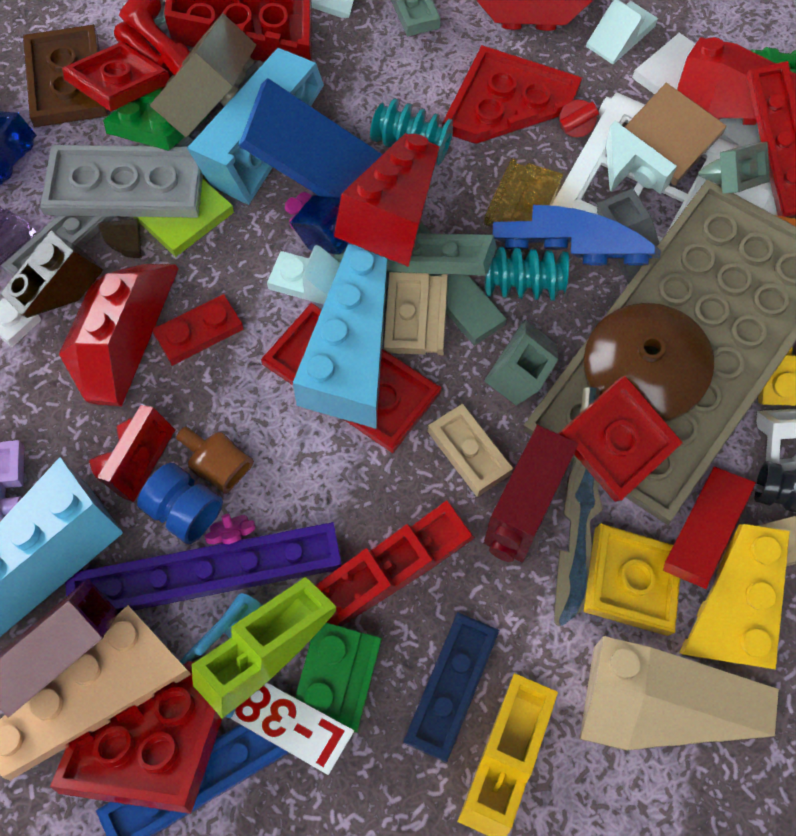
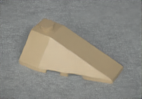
M603 636L593 649L580 740L628 751L774 737L779 689L652 647Z

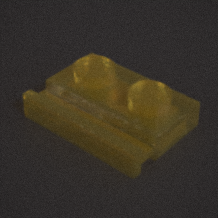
M511 158L486 211L484 225L490 226L493 222L532 221L533 205L552 206L562 184L563 174L529 163L523 166L517 164L516 159Z

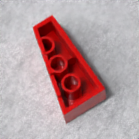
M165 0L164 16L170 37L175 43L181 42L186 46L195 47L203 35L224 13L256 44L250 56L253 60L265 62L277 48L312 61L311 0Z
M405 133L341 194L334 237L409 267L440 146L430 143L426 137L419 134Z

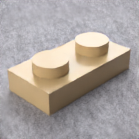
M463 404L428 425L429 435L476 497H479L512 475L513 467Z

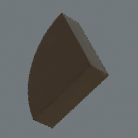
M138 219L98 223L101 235L108 246L122 253L125 257L142 258Z

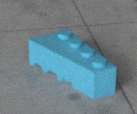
M280 48L275 50L187 147L210 186L248 205L273 168L238 146L261 84L269 78L309 106H312L324 86L315 62Z
M348 243L293 381L297 406L371 428H377L387 292V258Z
M59 458L0 522V637L123 534V531L89 485L62 458Z

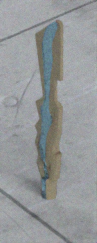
M594 387L583 388L580 413L600 396V389ZM576 456L568 476L563 515L570 521L568 552L559 550L554 622L557 626H563L584 609L592 552L590 520L603 510L597 490L600 484Z

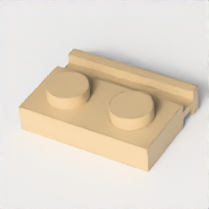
M389 272L384 339L385 351L396 354L426 355V353H437L438 355H444L448 274L430 276L428 273Z

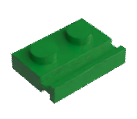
M326 622L310 641L295 698L357 733L383 638Z

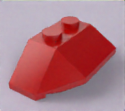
M593 0L476 1L495 23H501V28L516 30L521 29L522 24H536L535 28L538 30L553 31L556 30L557 25H567Z
M141 264L109 272L93 283L88 289L59 353L86 402L96 405L122 407L152 335V330L155 328L179 270L175 264Z

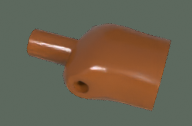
M185 426L176 436L179 442L194 452L188 460V468L198 477L213 484L223 494L229 493L253 466V458L241 451L222 432H215L204 440L189 427Z

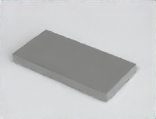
M51 145L40 208L44 215L198 218L203 173L187 147H173L167 151L153 146Z

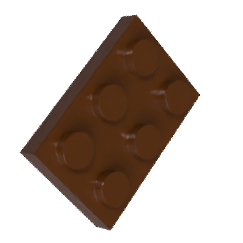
M94 24L23 35L29 115L34 128L108 116L106 108L65 81L62 70L65 66L100 51L98 34Z

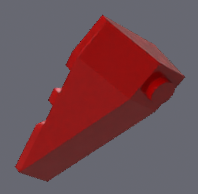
M700 37L686 58L677 90L719 121L720 118H743V125H756V117L746 74L749 69L775 63L736 43L724 42L716 37ZM791 71L796 93V73Z

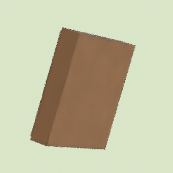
M667 82L625 126L627 130L677 166L671 179V183L675 186L720 138L727 127Z

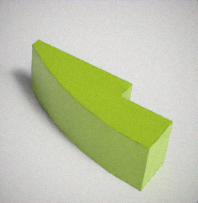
M304 577L231 626L230 639L192 664L193 686L218 715L224 718L288 664L336 612V606L309 579Z

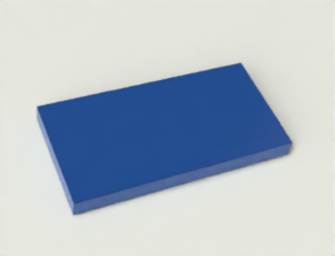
M269 78L260 86L238 145L338 208L341 194L383 155Z

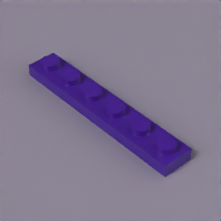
M334 522L239 540L230 544H218L79 571L65 582L67 596L86 579H89L120 613L128 605L135 611L337 570L342 564Z

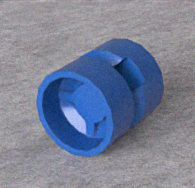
M170 462L160 467L147 480L139 494L137 506L153 520H159L161 523L166 522L167 530L182 542L192 544L198 541L217 519L222 509L223 499L204 484L198 483L194 485L195 480L191 478L188 472L177 464Z

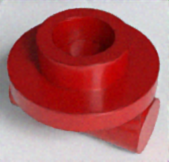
M578 99L567 103L563 107L559 116V123L565 134L579 138L586 136L593 130L596 124V116L599 115L594 102L589 103Z

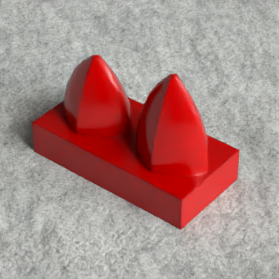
M140 405L133 418L117 425L119 442L113 452L104 453L89 460L94 476L119 497L134 502L176 429L154 407Z

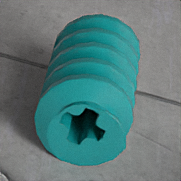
M396 98L390 102L388 107L385 106L384 102L380 103L372 119L370 139L374 142L382 140L385 146L391 147L405 133L422 135L430 143L440 146L437 156V164L440 165L447 154L452 140L453 120L449 118L444 126L440 127L439 114L435 113L430 121L426 122V110L423 108L413 117V105L410 103L405 105L402 112L398 111L399 100Z
M498 247L484 278L486 295L491 296L495 287L500 286L502 297L507 298L511 288L516 287L518 299H523L527 288H531L534 300H539L543 289H547L550 301H555L559 290H562L565 294L567 289L569 253L562 251L556 262L553 251L546 250L540 261L537 250L530 249L525 260H523L521 249L514 248L510 258L507 259L505 248Z

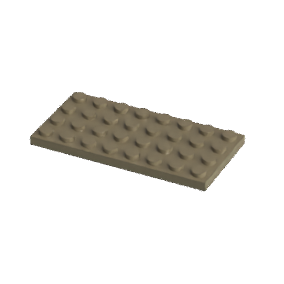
M709 180L704 182L657 245L661 250L660 258H649V265L640 268L604 316L605 318L610 313L633 304L655 303L666 305L692 318L706 334L713 350L714 373L706 394L692 410L676 419L666 421V424L683 443L626 496L627 499L667 525L671 523L796 342V226L734 193L722 194V187ZM587 341L525 422L524 431L532 435L536 425H540L558 434L580 414L583 388L589 387L584 372V354ZM654 346L644 348L650 355L659 353V350ZM591 390L589 393V405L592 403L593 398ZM575 455L573 456V458H572V460H571L572 463H574Z

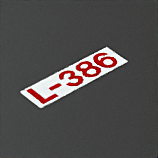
M268 683L240 704L231 717L232 720L327 775L330 774L354 733V730Z

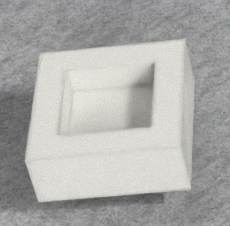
M3 298L0 301V338L13 347L41 321L39 315L29 318L22 316Z

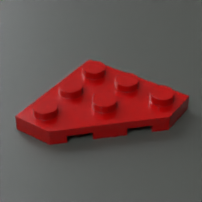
M481 45L442 122V127L450 118L453 120V137L477 144L560 116L563 107L575 100L583 77Z
M188 661L183 664L191 673L190 676L178 683L173 681L154 692L155 696L138 706L132 705L110 719L111 722L94 732L88 731L69 742V746L64 751L50 787L62 795L191 814L222 721L218 713L193 686L192 664L194 662Z

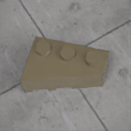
M222 13L181 64L182 66L177 74L170 78L166 84L167 86L154 99L150 107L187 137L218 102L225 106L239 90L237 87L247 75L246 71L254 63L250 56L256 44Z

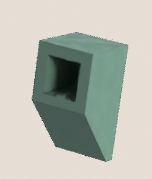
M525 319L484 381L517 406L540 391L558 361L557 344Z

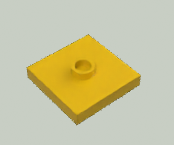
M602 523L599 524L594 530L583 612L665 636L674 634L680 578L663 571L665 561L673 545Z

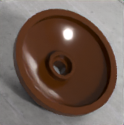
M639 303L622 307L610 313L594 328L585 348L584 372L592 393L598 388L600 389V395L619 378L626 376L666 422L686 414L704 397L714 373V355L706 334L688 315L662 304ZM654 346L659 350V353L650 355L644 348Z

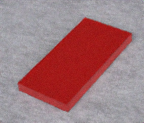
M310 303L261 359L263 366L291 385H293L294 378L322 309ZM382 349L377 428H371L347 420L344 421L391 453H394L440 395L442 387Z

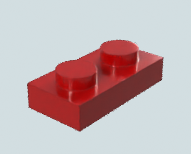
M223 294L153 328L152 331L168 361L173 366L244 330L241 320Z

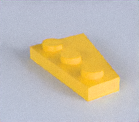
M747 524L738 525L716 572L717 577L706 600L702 602L696 614L697 620L688 639L685 638L679 654L776 670L790 531Z

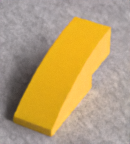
M516 673L513 674L457 822L487 836H507L509 834L526 783L532 774L555 704L557 691Z

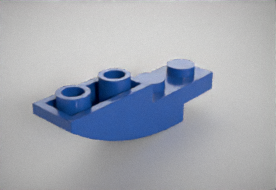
M533 205L532 221L493 222L494 238L505 243V249L513 250L514 248H520L521 250L529 249V243H544L543 248L563 250L568 249V243H571V254L579 259H583V265L591 266L607 265V258H624V265L645 266L649 265V258H660L661 250L639 233L619 222L579 209Z

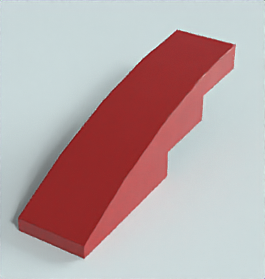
M446 500L414 525H404L372 550L365 548L315 586L336 606V612L327 623L338 626L345 625L422 576L475 539L452 504Z

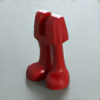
M128 0L119 13L124 22L117 24L114 29L116 41L118 43H125L168 71L170 79L173 75L177 74L182 66L181 64L189 55L190 50L181 42L175 43L154 22L161 11L160 0Z

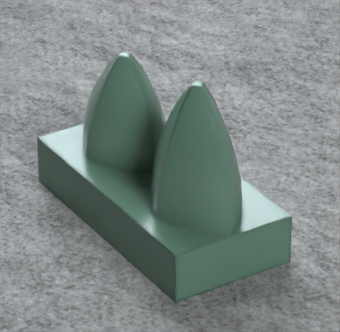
M752 143L720 152V159L703 167L698 174L705 180L722 184V194L737 193L770 181L768 143Z

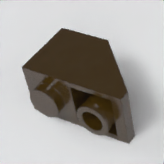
M51 230L2 290L1 294L22 316L29 318L79 301L102 273L103 269L82 249Z

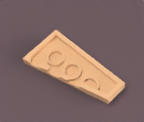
M128 605L116 616L108 631L98 643L9 718L4 715L0 719V775L2 778L11 781L67 748L69 742L88 731L94 732L111 722L110 718L132 705L138 706L155 696L154 692L173 681L178 683L190 676L191 673Z

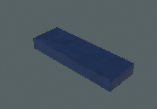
M457 612L403 744L447 764L500 630Z

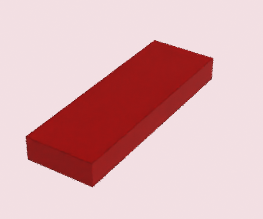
M714 466L665 561L663 571L707 590L754 491L756 482Z

